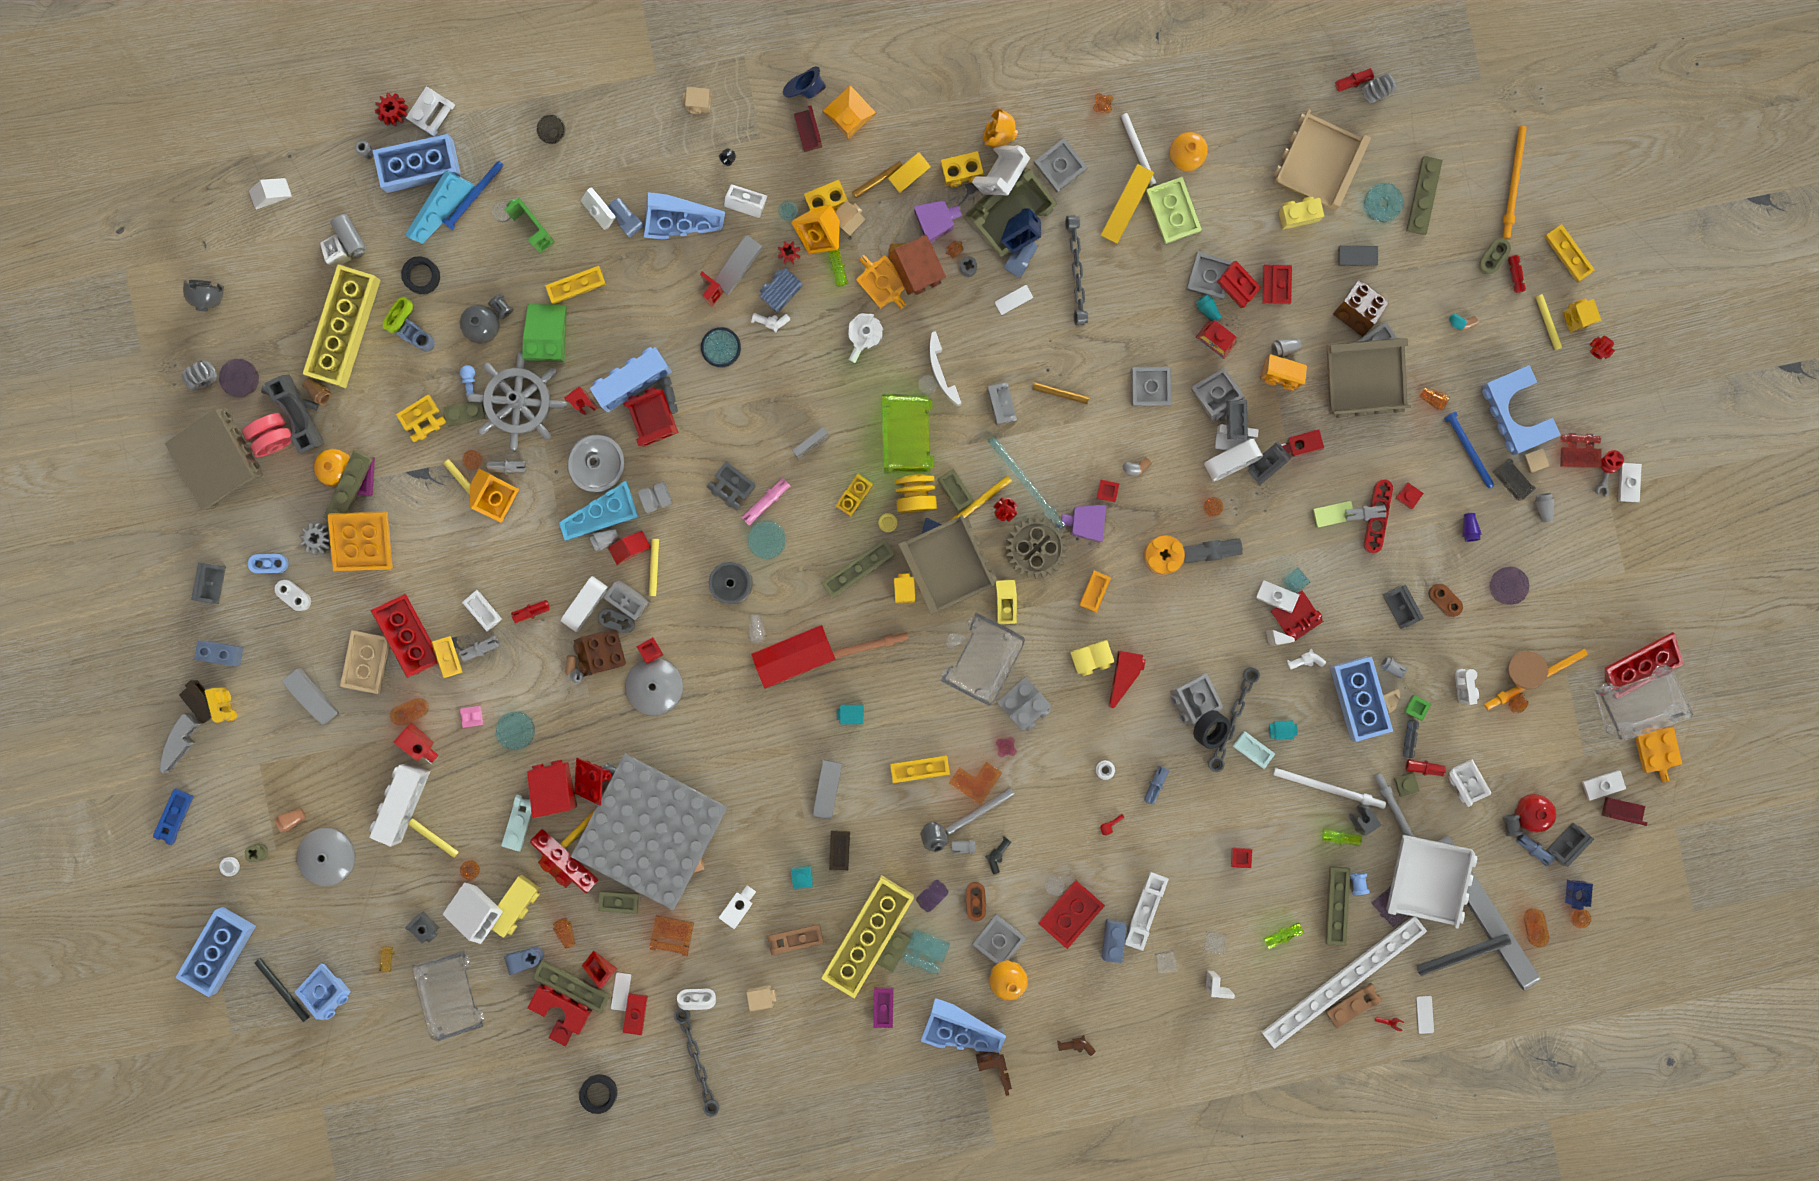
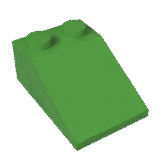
M528 304L523 335L522 358L527 362H565L567 305Z

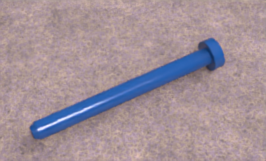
M500 161L496 162L448 220L445 218L442 223L453 231L456 221L502 169L503 163Z
M1455 411L1445 416V421L1450 422L1485 485L1488 488H1492L1494 483L1456 418L1458 416L1457 412Z

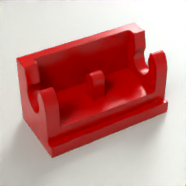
M580 386L564 397L574 409L583 415H586L582 408L585 407V404L593 411L598 409L588 393Z

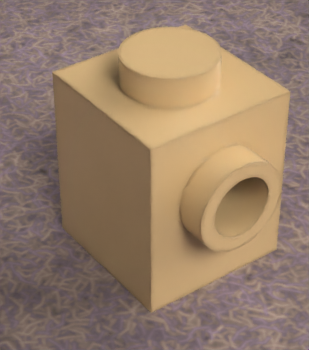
M687 87L686 93H683L682 103L685 104L687 111L691 114L710 113L711 91L706 88Z
M847 200L835 212L840 220V227L849 235L865 221V218L861 215L863 210L855 203L851 205Z
M771 985L750 988L746 992L750 1011L773 1008L774 1002L777 1001L776 992L771 989Z

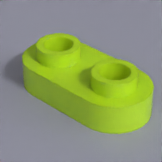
M406 297L397 299L383 320V328L390 333L399 331L405 319L413 310L412 301Z

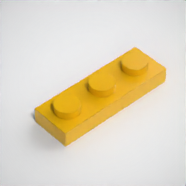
M1562 224L1544 236L1577 283L1595 271Z
M596 266L547 284L545 287L551 303L556 304L607 284L600 266Z
M947 755L890 764L893 783L950 775Z

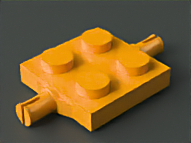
M863 255L859 261L866 269L856 279L858 284L880 310L893 301L900 309L903 306L905 307L907 304L900 297L901 292L905 288L892 262L884 255L878 261L871 263L866 255Z
M1655 717L1646 718L1649 730L1634 735L1643 773L1659 771L1661 782H1668L1670 780L1667 770L1673 766L1682 765L1674 727L1657 728Z

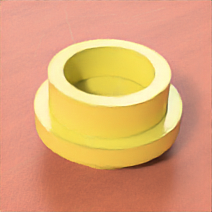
M890 513L883 514L878 521L880 529L884 532L894 531L898 523L897 518Z

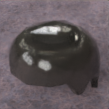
M552 114L543 116L539 120L536 132L545 143L556 144L564 138L566 127L560 117Z

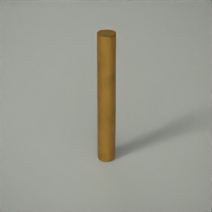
M900 161L852 191L854 197L861 196L890 177L903 166Z
M1036 382L1033 384L1032 390L1088 404V396Z

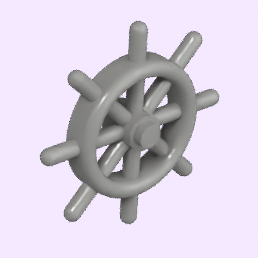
M523 352L517 354L516 368L507 369L500 373H497L490 363H485L483 368L492 379L488 383L484 395L469 394L467 396L468 401L483 402L485 412L489 418L478 429V433L483 435L494 425L507 433H511L510 449L512 451L517 449L518 434L528 433L536 429L545 440H549L551 434L542 423L545 421L550 408L565 409L567 407L565 401L550 400V394L545 385L556 374V369L550 368L539 378L535 373L524 369L525 360L522 358ZM515 377L514 391L505 380ZM523 378L532 381L533 383L522 392ZM498 386L505 392L506 397L494 396ZM539 389L541 399L528 398ZM493 403L507 404L497 414L495 413ZM527 406L540 407L536 417ZM512 411L511 425L501 421ZM520 411L530 422L519 425Z

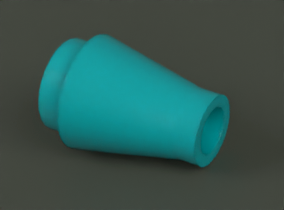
M1206 294L1195 303L1198 306L1197 309L1211 321H1218L1222 317L1212 296L1210 297Z

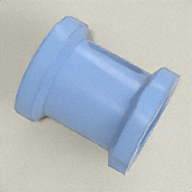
M1367 873L1350 875L1354 889L1352 895L1370 893L1366 884Z

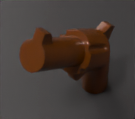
M1082 1035L1081 1038L1072 1039L1069 1042L1061 1043L1057 1041L1059 1051L1074 1049V1051L1082 1052L1084 1048L1090 1056L1096 1052L1089 1042L1085 1040V1035Z

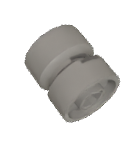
M664 481L654 484L653 489L648 487L638 491L647 514L656 511L658 506L664 508L673 504Z

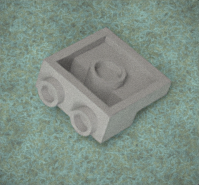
M1225 368L1191 387L1193 393L1202 404V409L1212 422L1216 420L1220 422L1227 417L1226 401L1245 400V396Z
M1207 673L1170 691L1172 695L1170 696V701L1174 706L1178 707L1180 711L1179 719L1182 723H1186L1187 726L1195 724L1208 711H1219L1224 708Z
M1026 677L997 701L1022 731L1025 729L1027 731L1031 730L1036 725L1035 720L1038 717L1043 719L1051 712L1049 709L1051 704Z

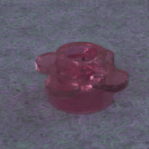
M1013 737L996 741L1000 757L1005 755L1014 756L1017 750L1014 748L1015 739Z

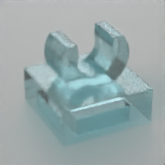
M1299 567L1282 579L1289 589L1296 594L1310 583Z

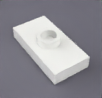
M592 188L585 192L581 199L582 204L604 230L608 229L616 216Z
M1623 463L1620 467L1619 502H1640L1642 464Z
M1263 580L1256 599L1292 613L1299 594Z
M478 590L462 602L487 632L502 620L500 615Z
M1620 770L1582 781L1587 800L1589 801L1626 789Z

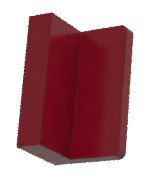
M809 105L808 110L794 114L804 152L822 148L812 105Z
M1605 797L1601 816L1644 826L1648 824V822L1643 821L1646 806Z

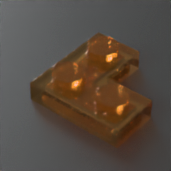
M985 762L976 777L959 767L949 784L979 804H982L1002 772L988 762Z

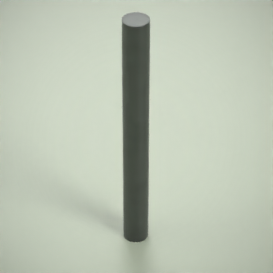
M261 958L258 959L254 964L302 1022H305L309 1018L307 1013Z

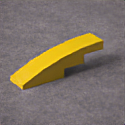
M1137 164L1101 236L1118 244L1155 172Z

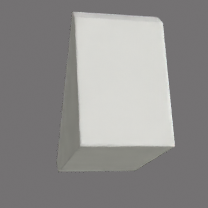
M285 178L260 180L249 190L256 210L292 197Z
M337 234L320 242L325 262L336 269L338 264L343 265L352 260Z

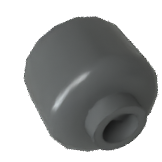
M930 822L921 830L920 835L925 849L933 852L943 850L948 839L945 829L941 824Z

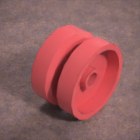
M280 413L270 414L257 419L242 430L246 442L252 443L250 449L255 457H264L275 453L292 442L290 437L291 431L284 428L286 422Z

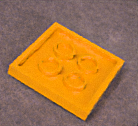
M388 512L328 514L333 571L391 570L393 568Z

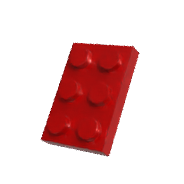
M1075 879L1038 924L1068 949L1105 905Z

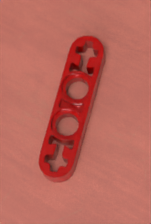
M1386 479L1378 481L1373 489L1370 507H1375L1377 502H1382L1386 508L1383 511L1386 512V517L1371 518L1367 522L1364 548L1369 553L1379 552L1384 543L1393 493V485ZM1384 483L1385 487L1388 488V491H1384L1383 497H1387V499H1377V496H1381L1382 490L1379 489V486H1382ZM1375 520L1379 521L1382 525L1379 531L1372 529V523ZM1370 533L1374 535L1380 534V537H1375V543L1378 546L1372 550L1369 542L1373 541L1374 536H1370Z

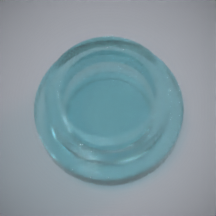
M785 201L779 207V215L784 220H793L798 214L796 204L791 201Z

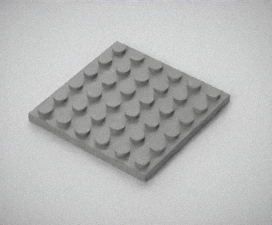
M625 753L601 798V805H597L571 857L674 910L728 807Z

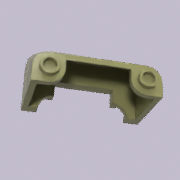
M1024 168L1009 195H985L965 214L964 219L999 256H1003L1010 252L1001 242L1002 235L1010 218L1019 214L1024 208L1031 209L1037 216H1048L1053 212V208L1057 203L1030 169Z

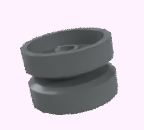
M725 562L716 566L711 572L708 582L710 592L714 598L722 603L731 605L739 604L746 600L751 594L753 587L752 576L748 569L735 562ZM729 579L734 581V585L732 587L728 586Z

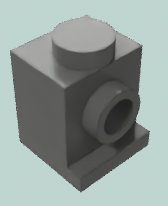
M424 911L418 914L405 927L421 943L431 942L437 936L436 931L440 928ZM424 927L425 933H423L419 928Z

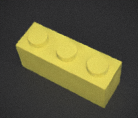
M524 875L518 876L498 904L503 913L492 927V930L503 938L508 934L512 935L517 928L516 922L518 919H523L529 911L527 906L530 902L534 903L539 897L538 891L541 887Z

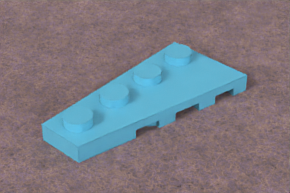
M445 170L405 235L423 244L476 186Z
M624 481L616 488L605 493V495L559 522L564 540L568 541L638 518L628 482Z

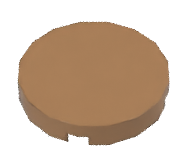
M1524 651L1516 654L1509 662L1508 675L1511 681L1519 688L1526 690L1535 689L1546 680L1548 666L1544 658L1539 654Z

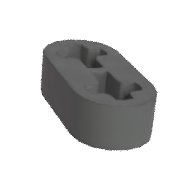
M605 609L599 614V622L614 630L628 633L635 627L634 619L628 615L610 609ZM611 613L610 617L616 620L615 622L608 621L605 623L606 619L603 616ZM628 619V623L631 626L626 627L624 630L623 625L619 624L618 621H626Z

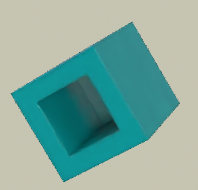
M864 704L840 705V709H837V720H840V724H864Z
M811 865L792 867L793 889L813 887Z

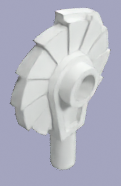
M861 313L849 323L848 335L849 339L854 343V349L849 361L856 363L860 352L864 348L868 347L869 349L877 345L880 339H882L883 327L880 321L874 318V314Z

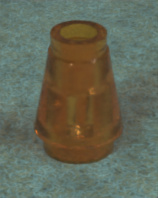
M1424 387L1420 398L1435 409L1444 410L1450 396H1447L1445 392Z
M563 918L553 923V931L564 945V948L574 946L576 943L574 941L571 921H568V918Z

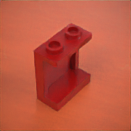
M653 387L645 390V394L641 396L636 394L628 397V401L623 403L624 407H628L639 438L636 439L638 446L645 447L679 433L663 390Z

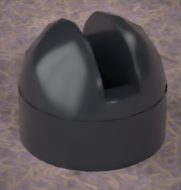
M728 148L723 150L719 155L720 161L724 165H732L736 159L735 151H731Z

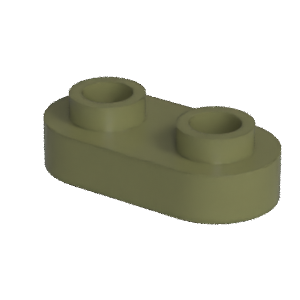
M1501 238L1495 240L1489 246L1479 261V269L1482 273L1487 275L1493 274L1500 268L1511 251L1510 243L1506 239ZM1497 247L1501 248V253L1496 250ZM1486 262L1491 264V268L1486 267Z

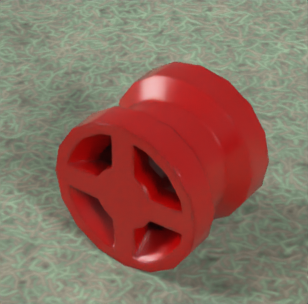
M1609 451L1600 460L1601 469L1606 473L1616 472L1623 465L1624 456L1619 451Z

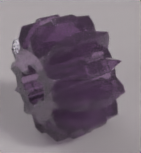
M934 880L917 896L916 902L926 912H930L948 895L949 891L939 880Z

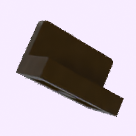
M190 680L185 684L186 689L179 696L203 724L212 718L205 688L198 680Z

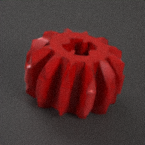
M387 93L386 98L380 96L381 102H375V105L379 107L375 109V113L379 115L378 119L384 121V124L387 126L390 123L393 126H397V121L403 123L402 117H407L408 115L405 112L408 110V106L404 104L405 100L399 98V95L396 93L393 96Z

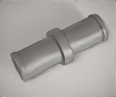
M1366 505L1362 506V508L1345 509V514H1353L1345 516L1346 521L1361 519L1368 521L1371 518H1385L1386 512L1378 513V511H1385L1386 508L1385 505L1368 507Z
M492 636L482 642L478 641L474 643V646L460 651L459 654L463 655L461 656L462 661L465 663L477 656L482 657L486 652L500 647V644L496 643L498 642L496 636Z

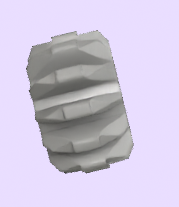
M1384 74L1366 84L1362 89L1363 95L1369 103H1375L1396 91V82L1390 74Z
M198 361L196 364L187 367L182 372L181 377L188 389L196 391L212 385L217 379V373L210 362Z
M319 522L315 525L310 523L308 524L309 529H302L305 535L299 536L301 539H304L300 545L306 546V552L312 551L313 555H317L318 552L325 554V549H331V546L328 544L330 538L327 525L322 526ZM316 535H318L319 538L317 539V542H314V539L317 538Z

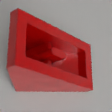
M643 531L620 539L608 549L616 565H619L650 549L651 546Z
M595 951L590 954L582 965L583 969L600 989L617 970L615 966Z

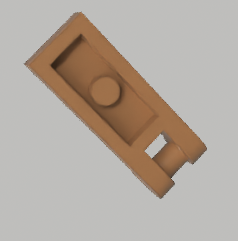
M820 924L767 935L768 942L771 943V955L824 943ZM783 939L784 946H779L778 940Z
M1372 983L1365 985L1325 1010L1336 1028L1382 1002L1380 995L1375 993V987ZM1366 994H1368V996L1370 997V999L1367 1001H1365L1363 998V996Z

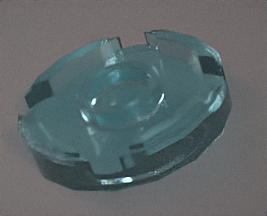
M759 522L749 532V548L759 558H775L785 548V533L775 522Z
M522 712L507 713L497 723L496 736L498 741L505 748L511 750H519L528 746L535 735V726L532 719Z

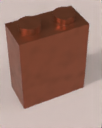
M927 235L888 253L908 295L912 293L919 295L925 292V287L929 285L931 288L942 284L941 279L946 277Z

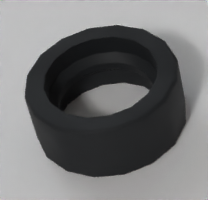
M417 256L407 260L403 265L401 279L404 285L412 292L420 295L428 294L439 285L440 271L437 265L428 258ZM423 264L430 268L432 277L427 285L419 287L411 282L410 273L415 266Z
M1208 711L1196 722L1193 731L1194 739L1207 749L1217 748L1227 739L1230 733V721L1218 711ZM1217 723L1215 730L1207 736L1210 728Z
M596 1074L590 1076L583 1083L579 1091V1100L582 1107L592 1114L607 1112L617 1098L618 1090L616 1084L606 1075ZM602 1083L609 1089V1099L605 1104L594 1105L588 1100L587 1090L592 1084Z

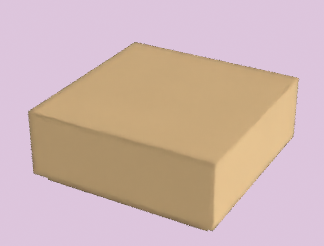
M1543 448L1523 455L1529 473L1549 467Z

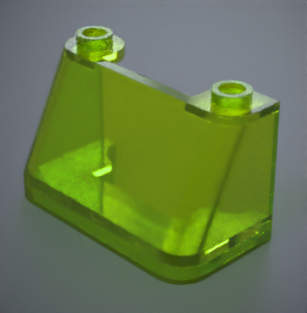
M882 394L885 474L930 472V468H934V456H930L929 410H932V399H928V395Z

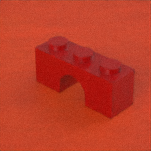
M541 984L537 988L527 1009L545 1017L550 1008L559 1007L565 1013L562 1027L579 1035L593 1010L580 1002L573 1001L572 998L554 991L555 989Z

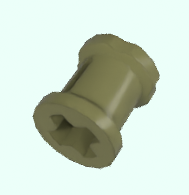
M260 843L249 846L244 852L245 859L251 863L264 860L268 855V849L264 844Z

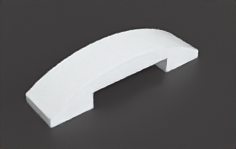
M936 331L932 332L930 362L934 377L944 395L954 405L959 407L961 406V400L955 385L948 388L936 356V354L942 352V347Z
M1152 872L1149 873L1134 910L1125 945L1144 950L1150 926L1169 878Z

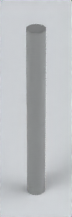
M1012 789L1006 790L946 828L948 834H952L1015 795Z

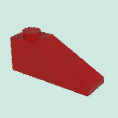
M1118 651L1108 707H1116L1139 676L1140 671L1144 670L1146 660L1143 659L1142 654Z

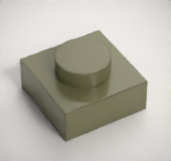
M1413 772L1394 778L1400 797L1420 791Z

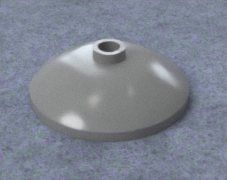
M598 434L586 436L576 442L570 450L567 460L568 473L573 482L586 491L600 492L607 490L620 479L623 473V452L619 445L607 436ZM591 458H595V462L593 464H590Z
M657 658L646 664L643 660L637 663L627 676L625 684L626 695L631 705L639 712L646 715H662L672 710L680 701L683 693V680L678 669L670 662ZM651 683L656 686L654 691L649 689Z
M333 828L317 829L309 833L301 841L297 851V864L302 875L310 882L320 886L334 885L343 881L351 873L355 864V849L351 840L343 832ZM320 855L324 856V862L320 861Z

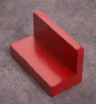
M702 271L700 276L709 285L702 296L706 303L713 307L724 291L716 281Z

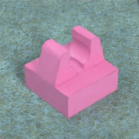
M481 706L460 709L463 728L483 725Z

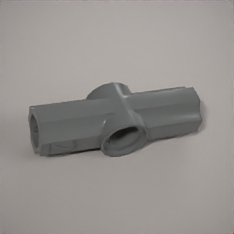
M1240 538L1225 541L1214 540L1183 547L1185 563L1202 560L1213 561L1223 557L1243 554Z

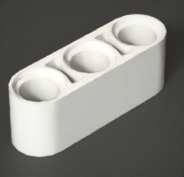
M1250 439L1211 458L1204 463V466L1214 482L1255 463L1263 455L1255 439Z
M592 576L565 612L561 622L577 633L609 587Z

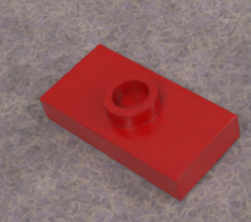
M628 994L623 1033L643 1034L648 996Z

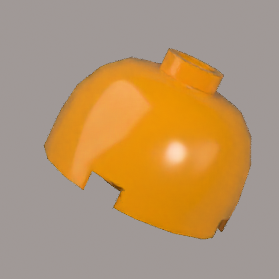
M996 108L991 114V117L994 118L991 123L987 122L983 135L984 145L991 148L1008 145L1016 139L1018 133L1015 130V119L1011 114Z
M1185 132L1178 135L1173 140L1169 149L1170 160H1172L1177 169L1184 172H1192L1202 166L1208 155V146L1205 139L1195 132Z
M328 449L321 452L316 457L313 466L317 479L326 486L337 487L350 459L349 454L338 449Z
M1005 960L992 968L988 981L991 990L998 998L1012 1001L1024 994L1027 989L1028 979L1025 970L1019 963Z

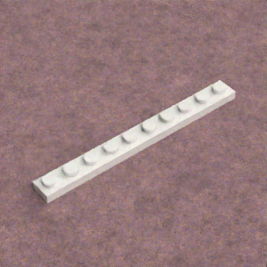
M1411 916L1264 1029L1262 1034L1275 1049L1425 934L1427 930L1417 917Z

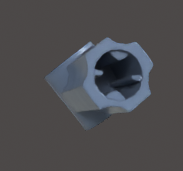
M620 198L609 204L608 208L616 216L615 219L618 221L619 226L629 238L644 227L638 217L631 213Z
M1032 242L1012 254L1004 269L1021 278L1038 245Z

